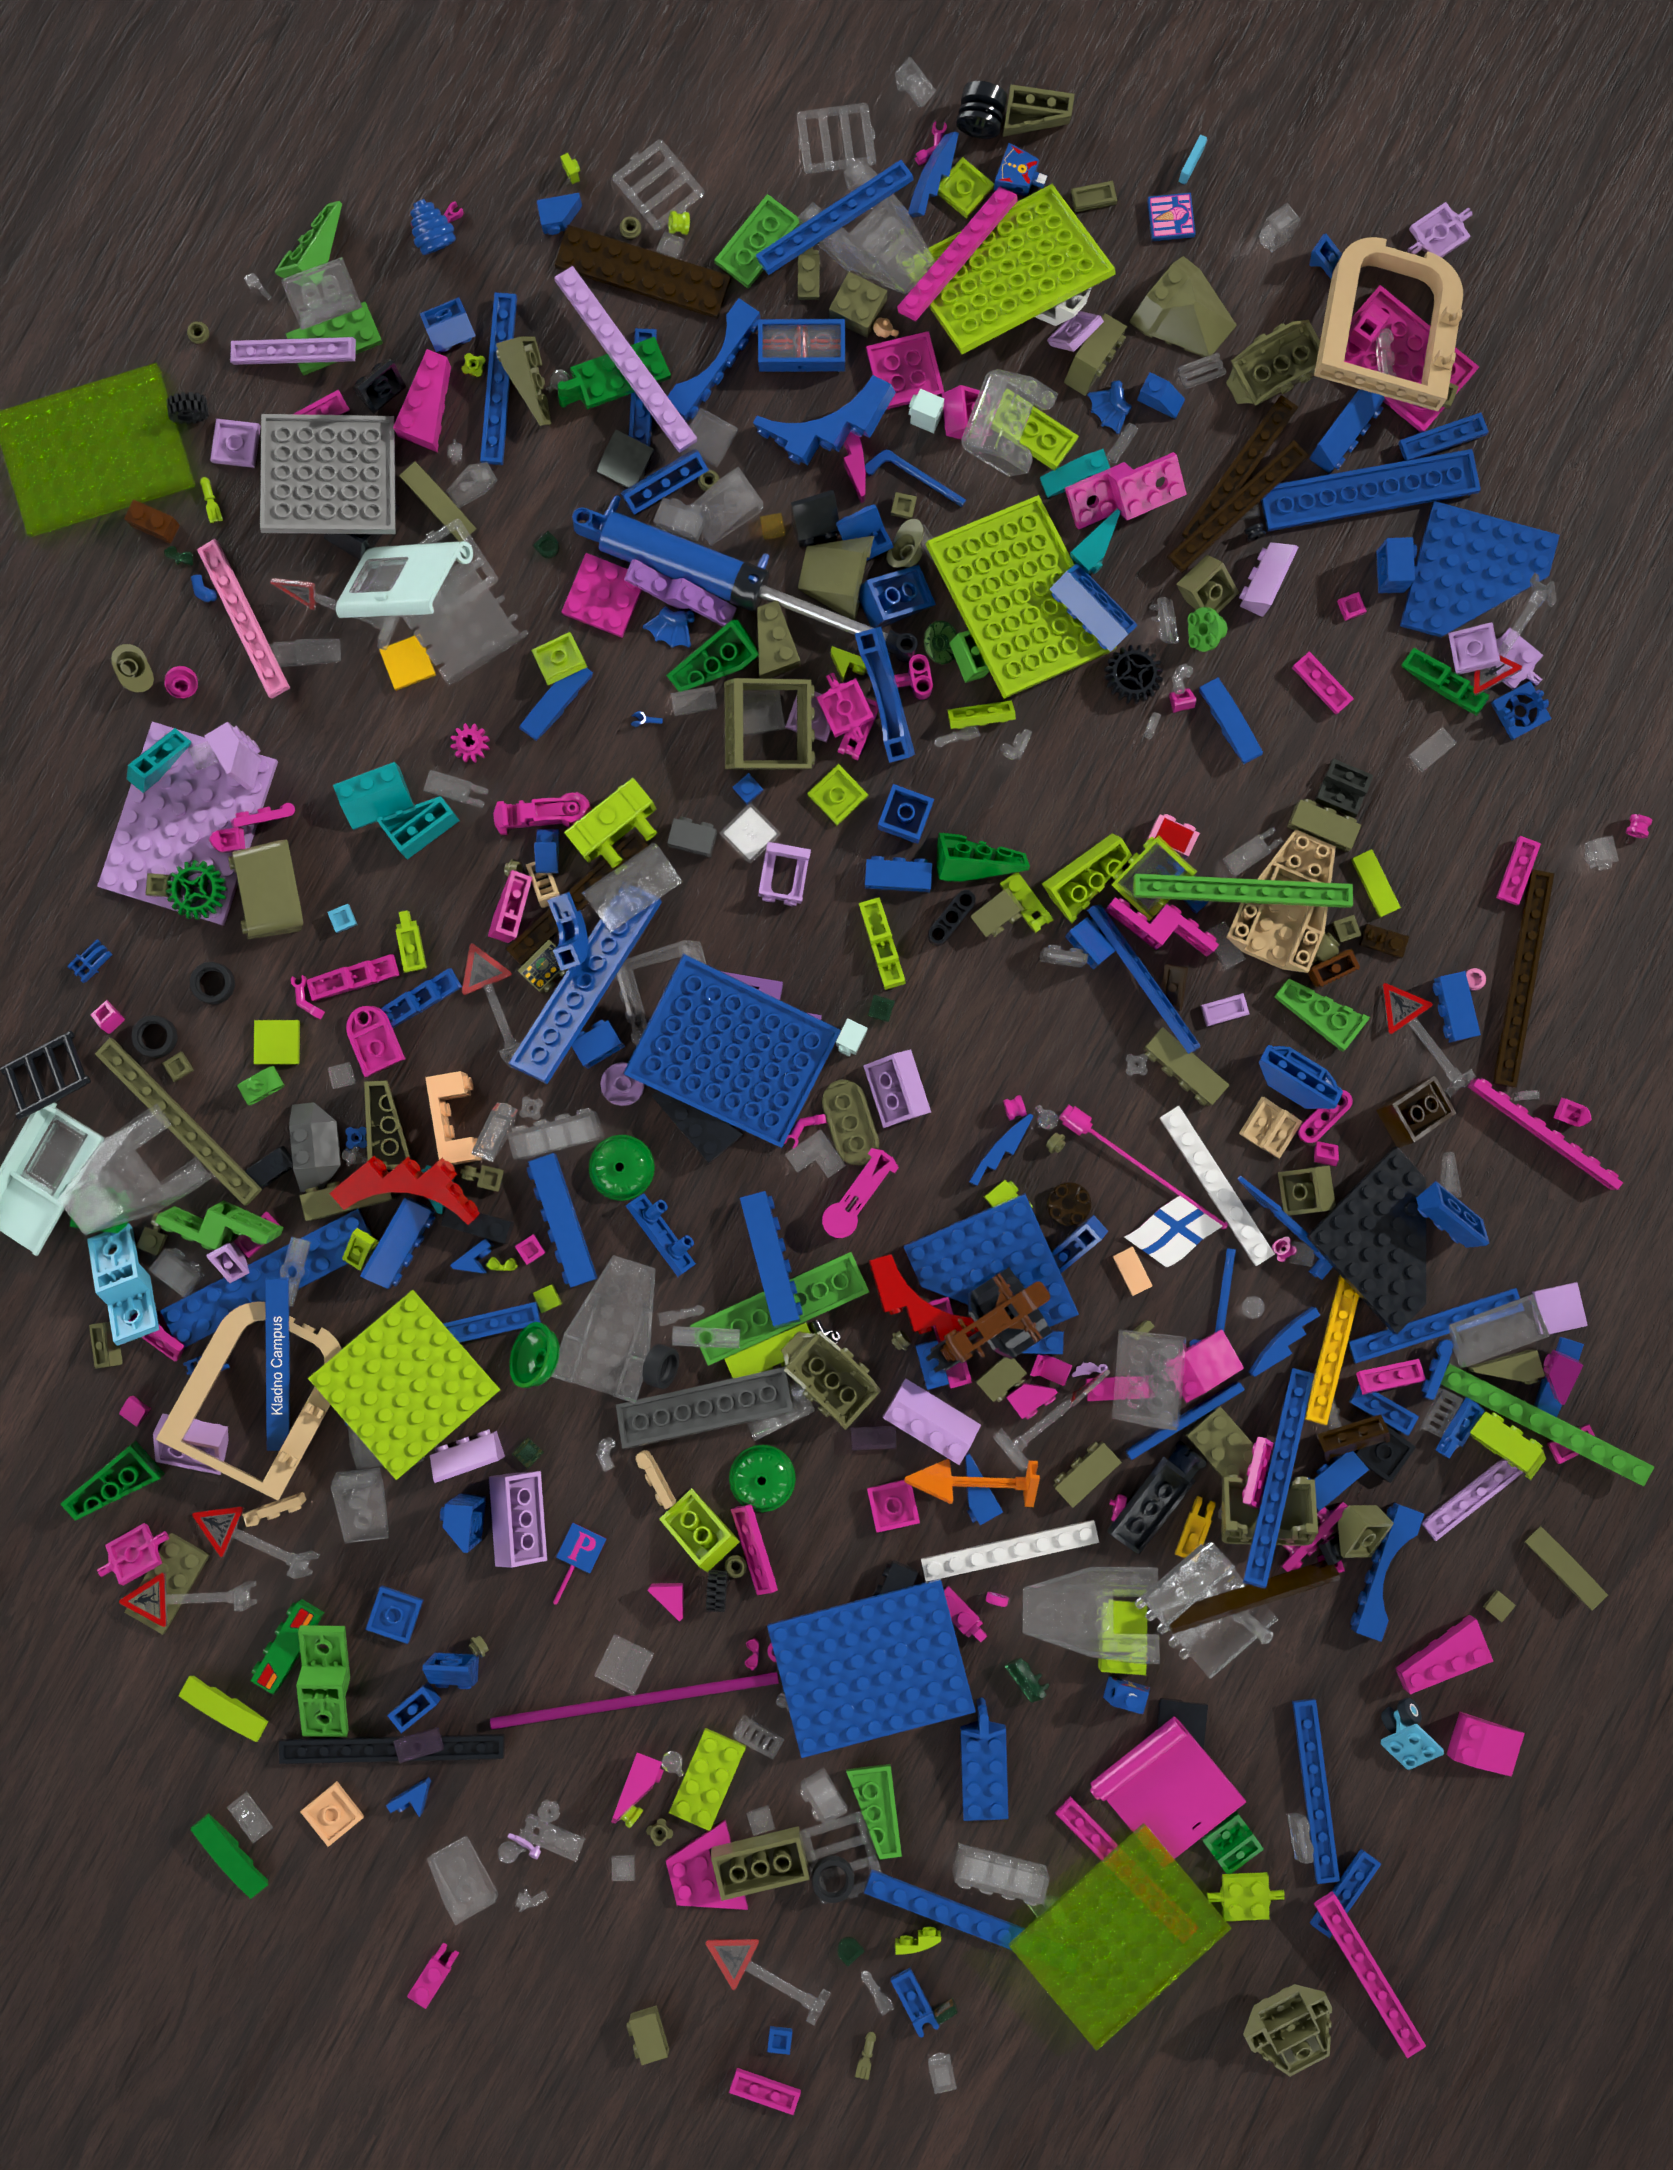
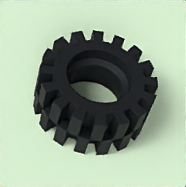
M181 392L180 395L176 393L174 396H169L166 400L169 420H173L174 423L190 424V422L196 424L198 421L203 422L204 419L209 417L207 399L203 394H193V392L185 394V392Z
M709 1570L706 1611L725 1612L727 1571Z

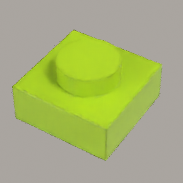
M568 153L560 156L562 166L572 185L579 182L578 172L581 170L576 159L571 160Z

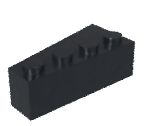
M657 1091L652 1095L654 1100L710 1164L743 1136V1134L725 1121L663 1092Z

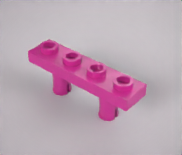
M1340 1502L1333 1511H1329L1324 1507L1317 1512L1320 1524L1318 1526V1534L1313 1543L1306 1546L1282 1545L1289 1552V1557L1281 1567L1286 1572L1299 1569L1303 1564L1301 1559L1306 1554L1311 1556L1318 1548L1316 1543L1321 1538L1326 1540L1334 1530L1331 1527L1340 1520L1344 1509L1348 1506L1344 1502Z

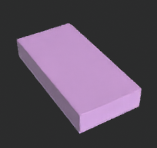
M1244 993L1200 1006L1206 1027L1250 1014Z

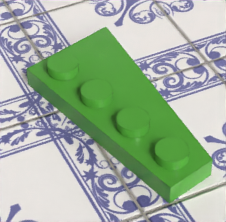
M1288 979L1274 996V998L1342 1052L1346 1050L1370 1018L1353 1011L1350 1007L1334 1002L1333 999L1327 996L1323 997L1315 993L1314 990L1291 979Z
M891 1764L846 1769L879 1859L902 1857Z

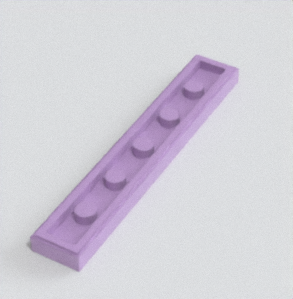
M353 337L231 341L230 362L233 365L355 361L356 339Z
M1502 1458L1425 1518L1421 1524L1433 1540L1437 1541L1523 1472L1515 1466H1510L1507 1463L1508 1461Z

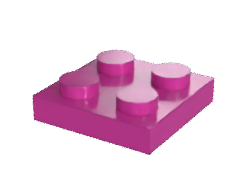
M904 1480L867 1488L876 1532L920 1523L913 1488L905 1483Z

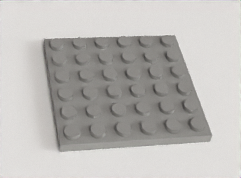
M261 414V533L396 534L394 416Z

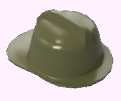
M918 519L907 520L898 530L892 543L894 548L888 550L887 553L888 564L892 567L909 568L920 561L923 553L920 543L924 535V528Z
M122 644L116 647L112 652L111 661L114 673L122 686L136 693L149 690L153 685L154 677L142 650L131 644Z

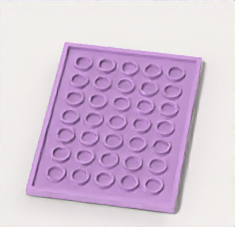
M152 722L141 754L174 728ZM178 730L192 741L191 745L164 776L146 792L142 793L131 783L98 887L174 910L171 907L174 902H169L167 897L145 895L147 873L170 875L173 872L178 874L177 867L180 866L185 869L184 862H188L192 866L193 860L198 861L199 865L202 861H205L208 866L211 864L215 866V871L219 870L222 873L219 878H224L226 882L221 886L227 887V891L221 892L222 895L226 896L225 900H219V903L223 906L221 908L214 907L217 913L213 914L208 911L209 918H204L201 915L200 919L224 926L238 885V879L235 870H230L228 857L231 856L232 852L224 853L217 851L211 845L209 838L217 830L233 828L231 819L236 818V813L248 811L249 815L258 813L257 809L263 808L278 761L259 755L261 763L253 790L249 791L225 772L206 738ZM258 823L241 826L244 828L245 849L250 848ZM202 873L193 874L186 880L193 881L198 876L200 877ZM209 879V881H208L209 884H208V886H207V891H208V893L211 895V893H212V883H211V880ZM182 885V888H181V896H182V899H183V901H184V900H185L184 896H185V894H186V889H185V887ZM190 885L194 892L204 895L200 892L199 888ZM200 899L196 904L193 903L191 907L201 906L207 901Z

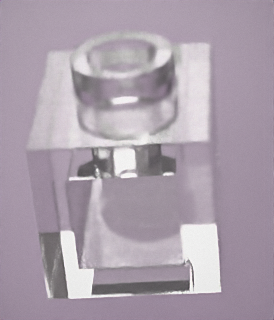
M1613 835L1594 839L1584 844L1586 849L1585 860L1590 865V869L1597 867L1599 871L1610 869L1613 863L1619 861Z

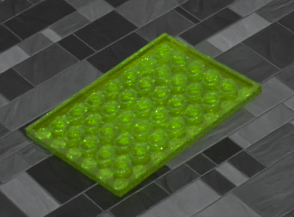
M157 363L0 410V445L28 536L39 535L129 507L133 499L142 503L195 486L177 423L169 420L166 400L169 397Z
M1143 1823L1008 1945L1097 2051L1232 1928L1145 1823Z

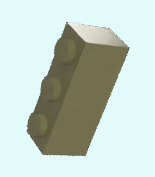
M1304 799L1296 803L1287 828L1299 830L1329 843L1337 849L1348 852L1354 845L1361 824L1356 823L1357 820L1350 816H1339L1331 808L1325 807L1323 809L1316 806L1314 801Z
M1102 1441L1092 1443L1087 1448L1088 1453L1083 1458L1080 1456L1070 1464L1072 1468L1066 1474L1063 1471L1054 1479L1056 1483L1053 1487L1072 1508L1122 1463Z

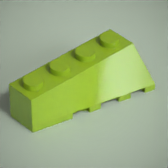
M1112 833L1046 880L1042 885L1055 905L1073 924L1077 919L1076 916L1083 909L1087 908L1090 900L1097 892L1100 893L1105 883L1111 876H1115L1132 854L1123 839Z

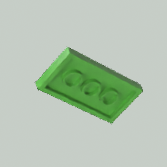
M767 194L715 258V264L749 289L764 270L757 260L756 254L799 227L801 219Z
M366 302L286 333L287 339L353 337L356 339L355 355L383 344ZM336 362L298 363L304 376Z

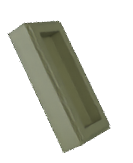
M1113 181L1073 188L1070 192L1075 212L1117 204Z

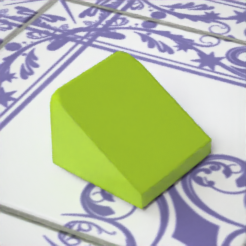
M554 1284L533 1293L541 1313L562 1304Z

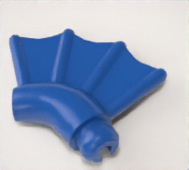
M1112 381L1111 389L1089 392L1087 395L1092 402L1091 412L1100 418L1101 426L1112 428L1118 435L1120 434L1125 417L1132 409V406L1125 400L1122 382Z
M665 606L659 612V615L643 625V629L651 631L655 641H665L671 648L678 645L691 647L688 623L694 622V613L691 610L688 612H673Z

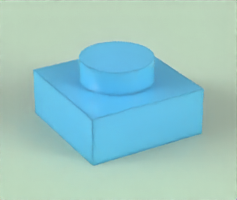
M349 904L327 912L336 933L358 925Z

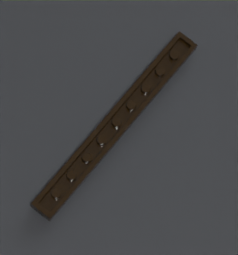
M1532 869L1529 876L1493 1084L1517 1087L1555 873Z

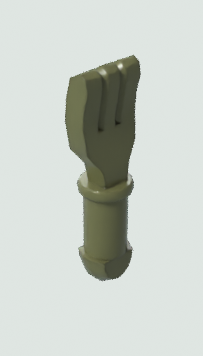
M874 2032L867 2033L865 2037L866 2041L862 2051L863 2057L858 2061L855 2073L856 2078L869 2079L871 2070L870 2058L873 2056L872 2051L876 2041Z

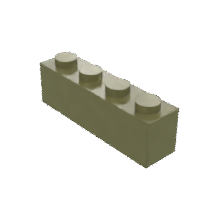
M1163 1027L1159 1029L1143 1048L1146 1051L1145 1056L1154 1063L1156 1061L1163 1066L1161 1068L1162 1071L1170 1077L1175 1076L1179 1080L1178 1084L1187 1092L1191 1090L1196 1095L1194 1098L1203 1106L1206 1104L1208 1106L1213 1105L1229 1087L1226 1081L1193 1053L1188 1054L1182 1044Z
M340 1181L329 1183L327 1188L319 1190L318 1187L306 1189V1194L300 1195L306 1221H313L396 1199L394 1192L372 1195L357 1201L343 1210L329 1194L340 1184Z

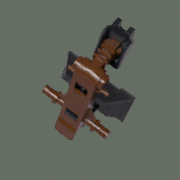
M1010 1267L968 1293V1313L974 1320V1323L967 1327L961 1318L958 1319L963 1330L959 1332L955 1329L944 1336L945 1340L930 1349L931 1353L926 1357V1360L937 1359L938 1366L933 1369L936 1373L941 1370L946 1372L959 1362L962 1364L971 1358L975 1349L981 1357H985L984 1352L980 1348L985 1342L989 1343L993 1351L1013 1359L1052 1333L1045 1318L1038 1309L1050 1300L1049 1292L1040 1281L1033 1283L1025 1289ZM977 1327L979 1331L968 1338L966 1333L970 1330L972 1333L975 1332L974 1328ZM981 1334L983 1336V1339H980V1337H978V1342L972 1345L970 1341Z

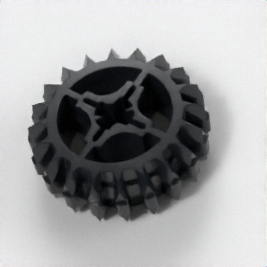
M1129 645L1128 652L1124 647H1121L1120 653L1115 651L1113 658L1108 659L1107 663L1110 666H1106L1104 671L1109 673L1104 676V680L1110 681L1106 687H1114L1111 694L1115 695L1118 692L1120 694L1118 696L1119 701L1122 700L1123 696L1127 697L1126 703L1128 704L1131 698L1134 699L1135 704L1139 703L1140 698L1143 702L1147 701V695L1153 697L1155 695L1154 690L1158 691L1160 688L1158 683L1163 681V678L1159 676L1163 673V669L1157 668L1161 661L1157 660L1154 662L1156 653L1149 656L1150 649L1146 648L1142 652L1141 645H1138L1136 650H1134L1133 645ZM1133 659L1140 660V661H1142L1144 664H1143V665H1137V664L1133 661ZM1124 661L1126 672L1117 677V666ZM1131 671L1138 673L1136 678L1129 675ZM1150 671V683L1144 688L1142 676ZM1123 684H1131L1134 690L1124 687Z

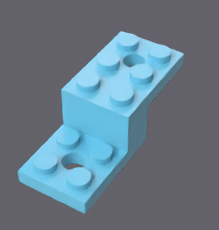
M128 1223L119 1233L104 1232L88 1238L95 1292L108 1305L113 1342L119 1346L158 1331L159 1324L151 1278L138 1262L133 1227ZM117 1247V1250L109 1255L111 1249ZM133 1314H138L135 1320L129 1321Z

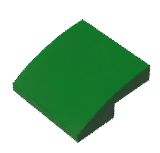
M1237 1811L1233 1812L1201 1838L1226 1874H1232L1264 1850Z

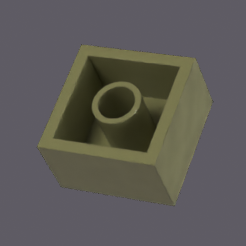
M849 271L829 308V319H845L846 328L868 338L874 321L879 317L887 302V290Z

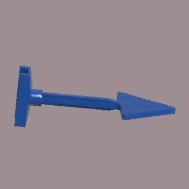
M1239 1176L1237 1180L1263 1207L1269 1208L1277 1219L1314 1251L1313 1253L1319 1259L1308 1272L1314 1277H1319L1323 1280L1333 1266L1306 1237L1308 1233L1281 1210L1282 1208L1242 1176Z

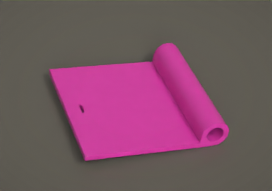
M1174 1716L1090 1783L1092 1795L1097 1800L1108 1801L1163 1868L1246 1803L1243 1796Z

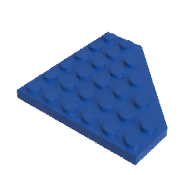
M1434 501L1431 505L1416 562L1418 577L1410 586L1400 627L1442 638L1458 627L1502 604L1504 601L1543 581L1550 574L1560 535Z
M1025 1193L903 1246L921 1287L968 1305V1293L1010 1267L1025 1289L1033 1283L1040 1281L1049 1292L1050 1300L1038 1308L1049 1327L1079 1315Z

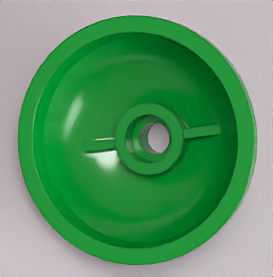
M629 1135L611 1136L599 1143L592 1152L589 1160L590 1179L595 1188L605 1197L619 1201L636 1198L649 1187L653 1180L655 1164L652 1153L642 1141ZM618 1163H622L624 1165V1169L622 1171L616 1170V1165Z
M533 1322L527 1325L520 1332L513 1345L510 1356V1375L518 1387L530 1388L545 1383L556 1369L560 1352L559 1342L554 1332L549 1330L543 1323Z
M755 1445L745 1449L736 1457L730 1469L729 1483L734 1497L743 1506L752 1505L753 1510L757 1512H767L779 1508L790 1498L795 1487V1469L791 1460L783 1451L770 1445ZM761 1476L766 1479V1483L763 1485L757 1481Z

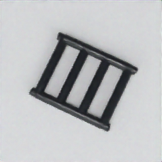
M72 1031L64 1033L0 1067L2 1074L6 1075L18 1109L16 1113L18 1120L91 1083L89 1076H86L74 1046L72 1039L75 1036ZM62 1044L65 1045L77 1081L67 1086L53 1052V1049ZM45 1054L58 1090L48 1096L44 1092L33 1061ZM24 1064L38 1100L27 1107L14 1073L15 1069Z

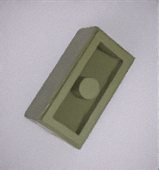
M110 1322L89 1325L95 1369L121 1365V1347L113 1342Z

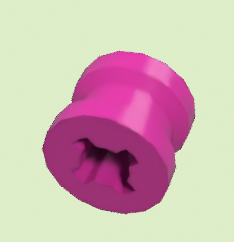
M1630 815L1629 821L1631 823L1627 827L1626 833L1637 838H1647L1649 835L1648 827L1652 824V819L1643 815Z
M1021 1095L1016 1096L1013 1100H1003L1009 1121L1014 1120L1016 1116H1027Z

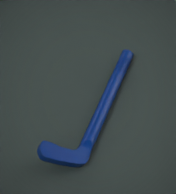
M890 450L882 451L865 465L866 473L868 476H872L884 462H891L957 505L963 507L966 499Z
M1227 1248L1215 1332L1221 1329L1224 1331L1236 1252L1234 1249ZM1191 1340L1189 1342L1190 1346L1194 1345L1195 1343L1201 1340Z

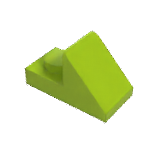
M832 646L831 657L842 682L846 678L849 667L853 668L852 671L857 674H868L860 656Z
M356 1228L350 1237L342 1260L361 1271L376 1249L379 1241L368 1233Z

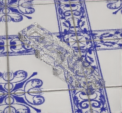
M295 639V642H273V644H269L280 667L341 661L340 639Z

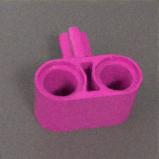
M914 655L909 661L908 673L894 675L897 688L911 686L914 696L924 700L931 695L933 687L929 662L924 655ZM920 662L924 665V669L917 671L913 668V664ZM924 683L929 689L921 692L917 689V685Z

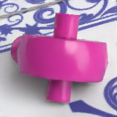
M1117 1494L1115 1500L1110 1499L1109 1505L1113 1506L1112 1521H1115L1127 1505V1497L1122 1494Z

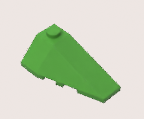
M340 201L327 204L311 223L313 229L300 236L298 239L300 245L293 252L289 250L275 270L278 276L304 288L317 286L322 282V275L327 269L342 207Z

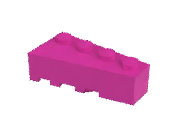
M428 349L426 350L393 426L398 437L438 452V440L442 427L441 421L445 409V396L448 390L451 365L446 356Z
M1467 1615L1463 1618V1621L1456 1626H1452L1444 1635L1437 1640L1434 1639L1426 1648L1412 1655L1395 1669L1403 1689L1412 1694L1493 1662L1477 1619Z

